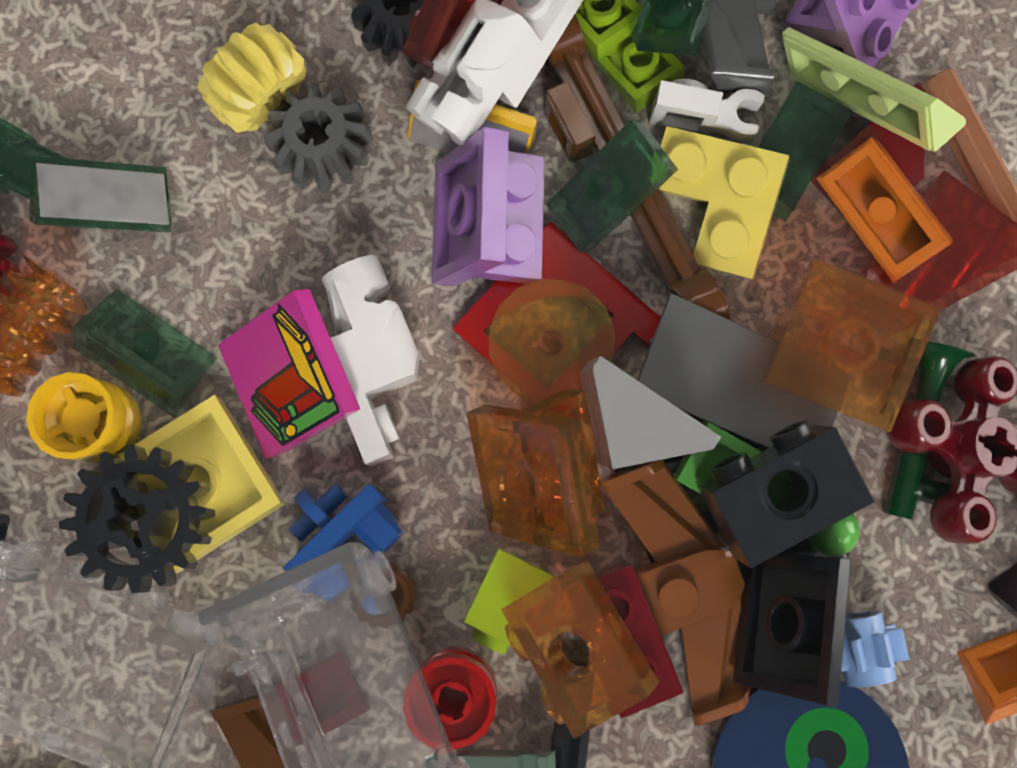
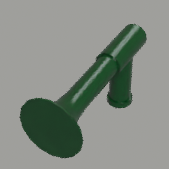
M907 340L906 343L914 348L919 361L920 372L914 400L925 399L936 401L940 404L945 384L955 366L965 358L975 357V354L946 344L924 340ZM899 451L884 513L913 520L917 501L933 504L939 496L948 493L951 484L923 478L928 458H926L927 452L908 453Z

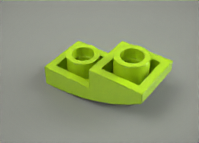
M583 0L575 15L581 26L587 51L636 114L654 101L661 80L672 82L676 79H684V65L647 28L646 11L636 0Z

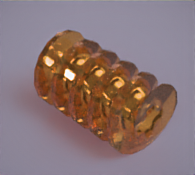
M24 253L21 256L33 273L28 276L9 271L5 276L17 293L14 297L0 293V393L13 397H21L27 389L17 373L37 376L42 369L41 364L32 351L53 355L57 350V345L47 331L68 335L73 329V326L62 311L67 310L84 314L88 309V305L76 288Z

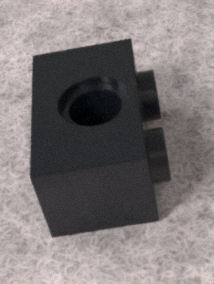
M807 420L796 422L777 431L769 438L773 445L771 448L752 458H749L747 452L735 454L717 463L709 470L713 478L697 486L735 559L753 568L875 502L836 427L810 426ZM786 470L792 480L791 494L785 502L773 506L767 493L769 481L776 473Z

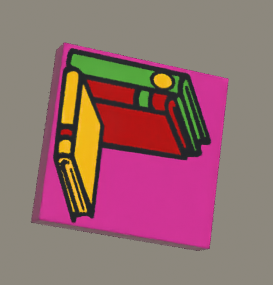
M310 289L290 292L218 345L265 460L290 451L360 410Z

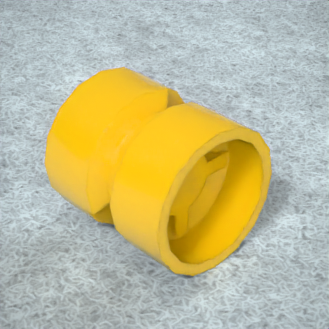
M66 372L50 377L36 389L28 403L26 422L30 437L40 450L55 458L100 463V454L109 452L118 455L126 450L127 445H134L141 433L142 415L139 404L129 391L116 384L102 381L87 374Z

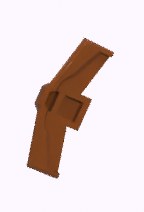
M662 459L637 464L599 479V483L655 560L653 563L636 568L635 572L661 636L679 629L682 630L692 718L694 725L699 726L742 711L748 704L749 696L753 691L752 687L732 683L739 615L741 612V594L745 582L730 549L722 544L680 483L673 479V473Z

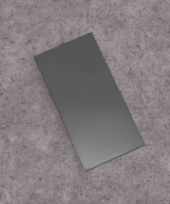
M671 293L666 301L654 336L649 340L650 347L637 380L685 413L705 422H710L723 430L769 449L773 446L769 438L777 431L796 422L807 420L810 426L822 425L833 427L850 375Z

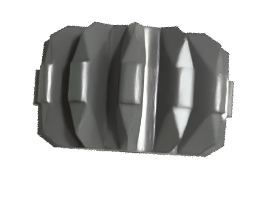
M311 81L307 88V98L299 100L296 94L286 90L284 99L289 109L288 111L269 110L268 119L276 130L265 134L264 137L265 145L269 151L276 153L272 163L278 173L287 174L292 172V182L302 190L309 185L314 176L319 190L328 193L331 188L330 175L338 173L342 182L351 185L354 177L347 163L367 166L369 156L362 146L373 140L370 126L361 123L365 117L361 104L357 101L346 104L344 91L338 88L337 85L324 98L318 85ZM321 129L323 135H327L329 139L325 143L316 145L314 139H310L309 135Z

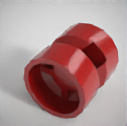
M451 646L435 651L423 661L409 687L407 711L411 725L422 739L438 748L458 749L472 745L487 732L495 717L497 685L493 670L485 659L469 648Z

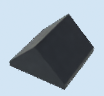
M779 553L753 568L745 565L743 576L745 586L741 596V612L739 615L732 683L826 706L838 707L851 560Z

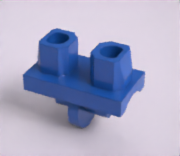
M336 483L319 499L306 488H303L294 497L305 513L288 528L290 532L302 542L318 526L322 529L283 567V570L296 583L309 581L315 588L332 600L338 599L362 575L339 551L355 534L377 556H382L404 535L405 531L391 510L386 506L390 499L377 486L374 487L370 483L336 516L332 512L348 497L347 493Z

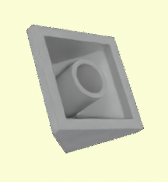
M602 356L586 362L579 373L596 460L601 465L617 469L712 450L721 439V436Z

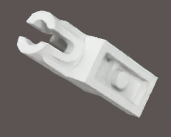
M474 0L449 43L439 51L432 61L434 63L433 77L431 79L422 78L407 103L406 109L433 131L441 135L446 130L456 144L463 145L467 138L476 133L482 126L498 99L514 108L518 107L583 0H503L501 5L490 0Z
M371 254L341 264L325 274L321 280L327 292L334 331H342L341 334L331 337V341L360 407V410L346 417L364 463L372 467L394 458L395 456L389 443L400 439L386 404L375 408L372 399L418 380L419 351L399 304L390 300H385L380 304L375 303L378 298L386 296L390 292L391 287L378 257Z

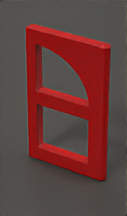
M550 221L543 226L542 280L533 284L496 280L452 330L596 457L590 425L568 407L582 390L579 373L586 362L599 356L609 360L631 334L649 348V340L654 336L660 316ZM548 298H570L585 301L610 314L613 318L549 389L485 333L493 323L510 311L522 305ZM691 416V417H693L694 419H696L697 421H699L701 424L703 423V420H700V419H698V418H696V417H694V416Z

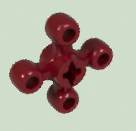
M986 356L967 361L957 370L954 378V387L960 400L965 403L962 415L956 421H951L948 412L942 405L936 401L925 399L908 401L897 405L890 411L886 420V433L894 447L908 453L929 452L932 465L937 472L945 478L951 479L948 493L939 496L932 504L930 510L932 529L938 537L949 543L975 544L986 540L994 532L996 512L990 500L985 497V490L993 477H998L1004 489L1017 495V429L1005 418L998 417L1001 405L1010 402L1017 394V369L1010 361L998 356Z

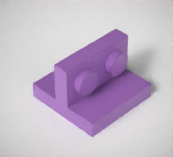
M483 127L467 139L463 145L458 146L435 164L432 284L459 285L473 277L523 284H533L542 280L544 157L508 151L509 131Z

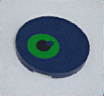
M841 681L838 707L826 706L752 688L753 691L749 696V702L746 707L738 713L724 717L713 742L710 768H909L903 741L890 717L871 697L856 687L846 686L844 681Z

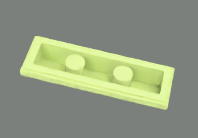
M790 27L782 32L789 70L794 81L916 145L935 153L965 126L966 118L938 98Z

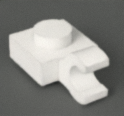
M676 79L672 82L661 80L653 101L649 124L661 127L668 126L707 136L710 132L726 135L736 142H751L758 133L759 125L742 122L737 116V110L748 109L750 111H758L765 95L754 89H741L733 93L729 98L722 100L723 92L708 90L705 84L696 80Z

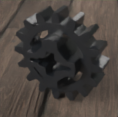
M127 445L124 461L116 454L104 452L100 454V464L103 471L97 473L81 469L77 475L86 486L83 493H65L63 498L69 505L76 507L75 517L59 521V529L75 531L77 540L70 543L64 549L66 556H86L88 558L80 571V575L84 578H98L105 573L103 589L120 591L128 583L131 593H145L151 590L152 577L159 586H171L177 583L174 570L175 565L184 569H195L199 563L190 552L193 544H210L212 537L199 530L200 521L215 517V509L201 507L197 500L210 490L208 484L201 481L187 482L195 466L181 459L171 464L172 452L157 447L148 456L145 448ZM137 475H153L162 480L168 487L163 490L156 488L149 492L146 483L139 481ZM137 507H143L146 510V515L137 521L140 531L132 530L131 523L139 518ZM179 518L178 527L175 536L172 540L171 536L175 528L177 519ZM126 547L130 557L138 558L140 564L132 565L123 562L109 550Z

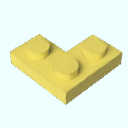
M666 126L652 178L660 192L708 204L693 254L698 265L753 280L788 167L789 155Z

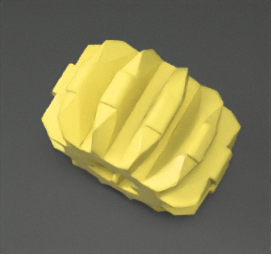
M258 23L248 25L241 34L238 32L232 33L229 41L224 46L216 47L217 53L213 59L203 66L202 71L204 75L199 79L197 89L202 94L205 103L210 107V111L223 124H228L236 133L247 130L251 132L258 130L265 121H269V110L287 108V103L284 99L286 90L294 94L299 93V84L305 79L307 72L304 66L305 59L295 50L296 46L282 32L278 33L270 24L260 26Z

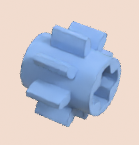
M870 610L848 613L846 616L842 672L844 673L846 686L872 687L895 681L897 677L894 662L910 660L903 627L896 628L895 624L885 625L882 611Z

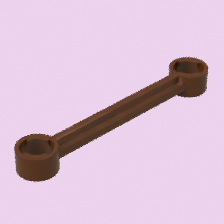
M574 14L545 61L548 70L551 72L555 71L561 84L568 81L596 135L594 147L666 283L667 297L672 293L730 320V312L722 291L712 275L706 269L699 267L587 54L586 42L581 26Z

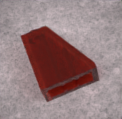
M944 170L924 185L918 194L953 239L952 244L894 283L875 257L871 255L838 301L851 309L847 314L848 318L864 332L874 336H879L881 333L887 337L892 336L1016 271L1017 223Z

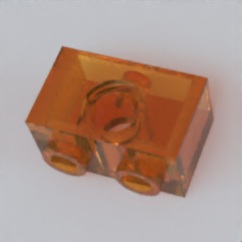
M588 560L570 567L501 609L508 621L505 631L510 645L522 660H530L543 683L540 692L546 709L558 724H566L574 739L644 700L660 683ZM564 633H574L586 642L590 652L588 666L575 665L565 657L561 645Z

